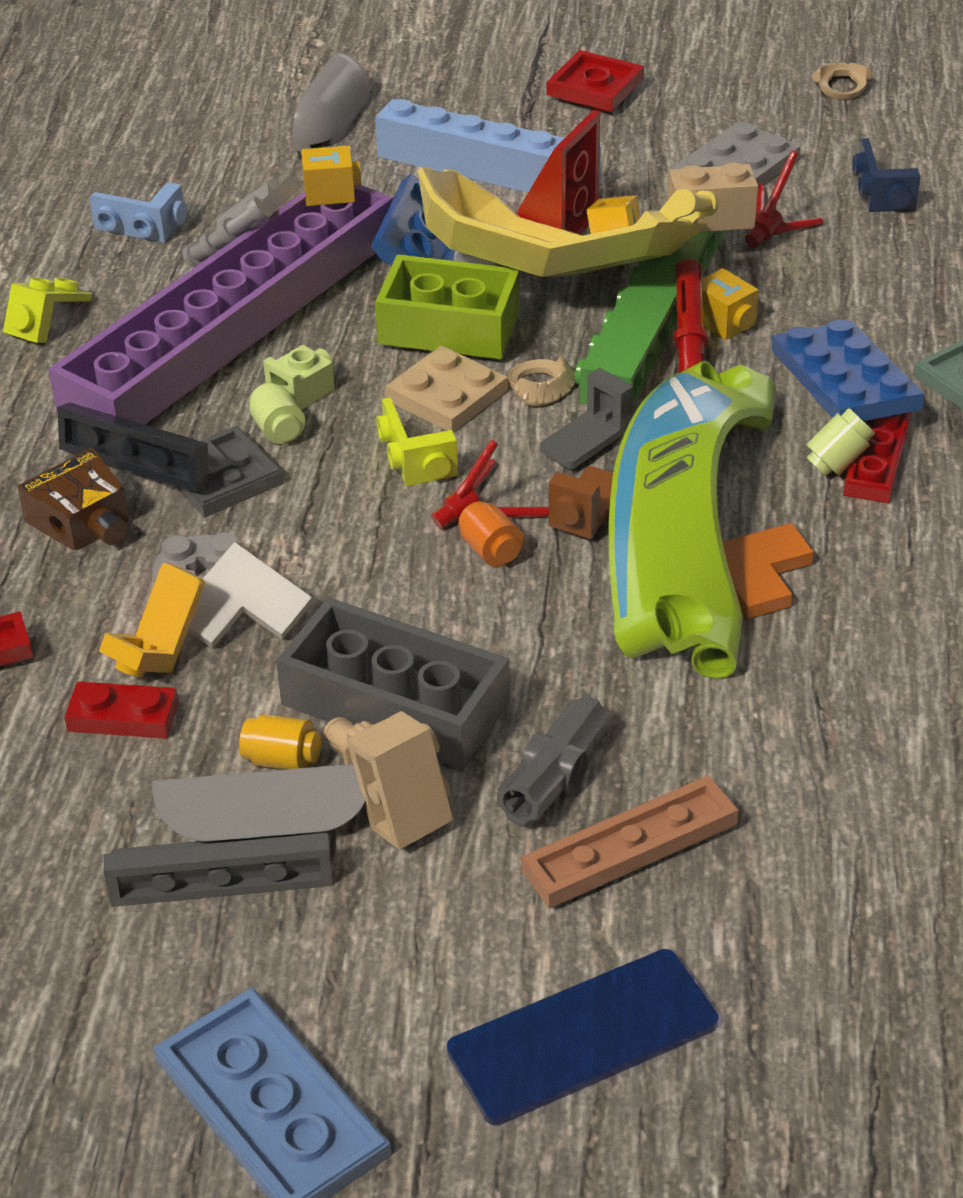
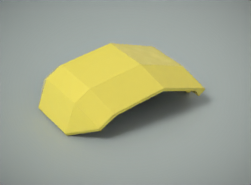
M421 167L418 171L426 227L449 249L541 277L571 276L669 256L704 229L708 223L703 218L713 215L719 208V199L712 191L702 190L695 193L689 189H680L673 193L660 211H645L632 226L583 236L521 218L499 197L454 169L434 171L430 167Z

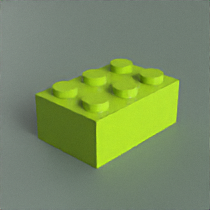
M397 254L375 300L377 344L395 346L401 349L414 348L431 351L442 345L463 355L476 356L482 359H502L520 312V270L511 267Z

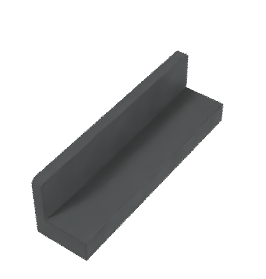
M328 831L212 842L194 841L120 848L112 850L111 853L104 854L103 871L111 907L333 886Z

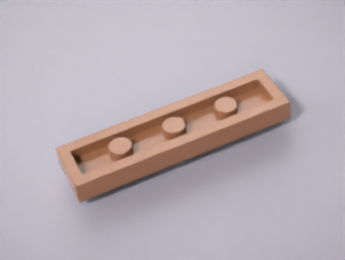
M708 775L521 856V871L547 907L552 908L737 825L739 810Z

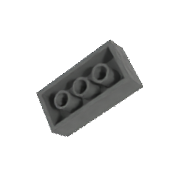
M327 597L276 660L281 705L328 722L337 717H344L353 725L362 721L376 724L402 711L421 724H427L434 731L440 746L439 752L436 753L438 761L464 770L510 703L509 658Z

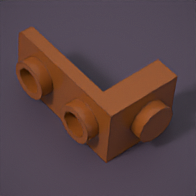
M593 466L586 467L579 478L556 472L549 481V526L592 539L609 515L613 472Z

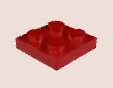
M579 50L546 82V95L560 98L566 103H579L591 106L597 111L612 112L644 79V66Z

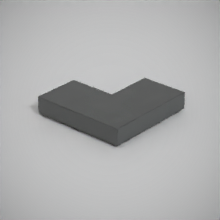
M237 425L201 440L208 443V463L213 467L208 470V487L197 492L182 487L181 490L182 495L206 518L284 484L283 471Z

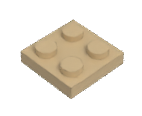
M441 345L385 386V397H391L394 405L447 431L453 430L454 433L508 391V377Z

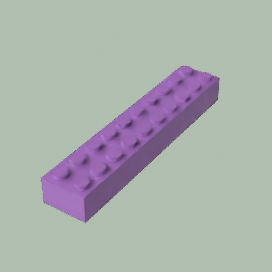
M361 185L354 186L355 202L306 206L305 191L276 210L264 222L253 226L50 367L48 370L56 412L58 406L71 402L141 424H147L373 256L376 252L371 248V245L393 197Z

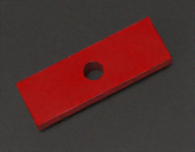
M912 412L863 421L875 434L867 441L870 446L849 466L844 483L843 496L889 504Z

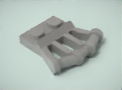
M293 174L279 183L273 177L218 216L216 231L209 230L199 238V241H193L186 245L182 253L184 261L189 266L196 267L253 226L268 219L278 207L302 186Z

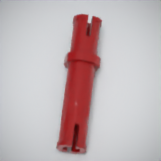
M684 259L675 265L678 329L674 332V345L678 348V373L705 361L704 349L708 344V332L703 327L702 265L698 264V261L694 259Z

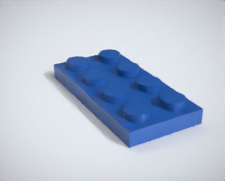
M833 320L825 326L814 328L795 327L789 329L787 333L772 335L773 353L832 418L837 413L841 416L848 408L862 421L924 409V393L852 321Z

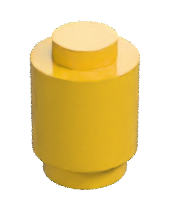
M260 714L257 718H247L242 726L239 739L240 755L243 759L251 760L253 765L283 770L308 768L310 762L315 763L320 755L321 735L318 731H315L311 720Z

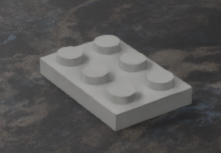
M738 121L671 167V169H682L689 165L700 167L723 166L732 162L750 164L757 184L765 185L781 173L792 150L798 152L796 161L800 159L801 146L787 141L780 135H772L755 128L752 124Z

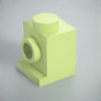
M301 345L277 360L272 357L263 360L266 383H273L286 388L301 410L335 390L334 364L331 356L322 348L313 351L305 345Z

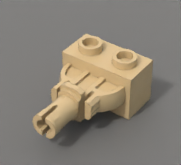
M402 711L376 724L362 721L353 725L344 717L334 718L327 723L324 728V738L327 739L325 742L329 748L343 755L345 765H354L361 793L366 800L364 804L372 831L400 850L453 821L448 798L451 797V789L447 779L440 770L436 755L440 750V746L430 726L425 723L421 724Z

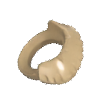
M844 62L820 66L811 75L812 80L819 83V87L825 95L837 100H850L860 96L866 89L867 81L873 77V73L868 66ZM834 76H850L856 82L857 87L850 92H837L831 89L828 83Z
M559 356L557 361L535 359L513 367L508 373V380L517 397L530 406H541L556 402L570 392L575 384V371L572 366L568 365V361L563 356ZM532 373H546L551 375L553 379L538 383L522 377Z

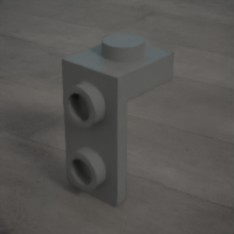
M600 367L587 375V411L540 442V452L568 469H574L624 435L632 419L633 385Z

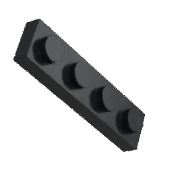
M71 402L57 407L59 449L78 455L93 448L105 464L195 492L208 487V443Z

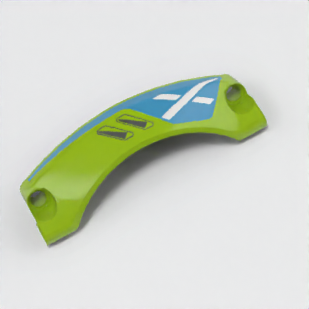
M706 361L700 362L660 383L641 402L629 422L615 462L609 509V566L615 621L614 635L619 648L628 658L635 659L662 647H666L671 654L693 646L692 666L702 676L712 679L725 678L733 674L737 667L743 616L722 543L717 507V469L723 442L735 424L765 430L772 424L776 385L765 374L741 364L718 374L710 363Z

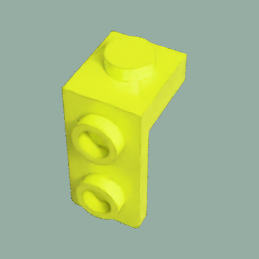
M30 277L29 283H12L3 332L35 343H47L54 302H91L92 293L78 289L79 282L55 277L54 281Z
M391 397L383 398L382 415L376 416L377 432L381 443L388 442L387 455L392 470L399 469L405 486L457 477V440L453 430L408 438Z

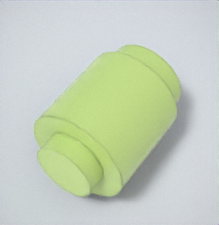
M266 383L253 391L249 404L250 414L265 437L274 444H286L295 440L304 430L306 421L304 413L288 390L280 385Z
M848 408L841 416L837 413L806 444L812 450L807 459L825 476L832 470L840 476L870 446L867 441L875 432Z

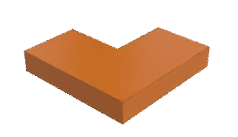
M792 523L722 542L739 605L746 619L791 607L792 593L778 574L812 565L814 553Z

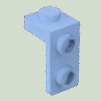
M167 182L150 202L94 192L89 197L95 229L165 243L175 230L184 223L187 216V204L183 201L182 187L180 184Z

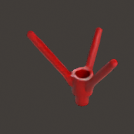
M795 150L790 152L766 206L765 186L763 184L758 185L755 226L745 236L746 243L751 247H758L763 240H768L772 235L823 224L821 217L785 223L781 213L776 209L777 202L798 156V152Z
M491 440L458 489L443 500L444 506L431 514L433 522L439 529L442 530L453 521L459 523V517L463 510L474 502H480L475 491L496 466V461L491 459L498 446L495 440ZM498 507L507 517H549V507Z

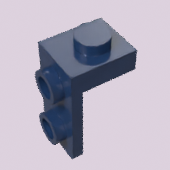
M861 138L859 152L853 153L852 172L854 176H859L858 193L860 197H865L869 212L916 211L921 178L918 168L878 169L869 138Z

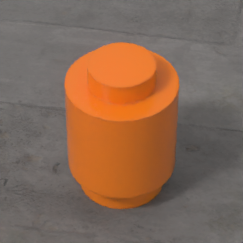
M481 501L474 502L461 513L459 517L461 537L488 565L493 567L506 565L520 553L524 543L523 533L496 505Z

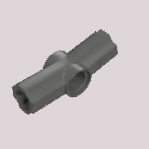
M584 694L579 699H571L546 734L537 732L532 736L524 750L521 765L498 788L496 804L503 809L508 820L524 826L530 820H538L562 792L572 795L577 791L585 777L589 756L611 727V714L601 706L599 700Z

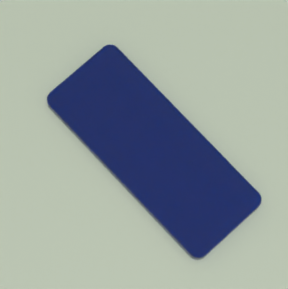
M660 949L453 1036L447 1042V1055L486 1122L493 1126H499L710 1034L717 1029L719 1016L677 955L672 950Z

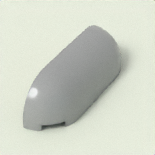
M339 52L335 53L301 96L293 123L294 151L311 149L310 144L321 143L329 140L331 145L335 144L342 138L369 101L371 92L367 73L361 64L351 56Z
M353 764L152 781L154 803L163 821L181 836L202 842L326 832L349 822L360 811L366 801L361 793Z

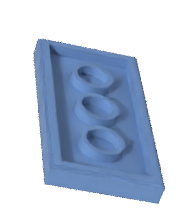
M253 987L153 1047L155 1060L267 1198H329L391 1156L389 1141Z

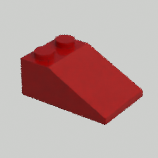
M593 110L554 148L524 201L519 206L518 216L579 235L589 226L587 209L599 199L600 111Z

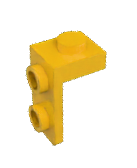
M163 563L136 634L105 633L99 652L116 660L115 668L131 676L143 677L145 672L172 673L204 589V579L174 564Z

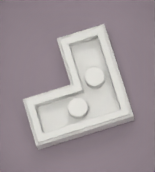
M234 542L203 578L205 586L188 631L213 649L244 612L282 640L310 607L312 597Z

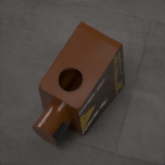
M93 448L17 485L25 522L71 550H80L99 539L107 545H116L127 534L129 514L124 488Z

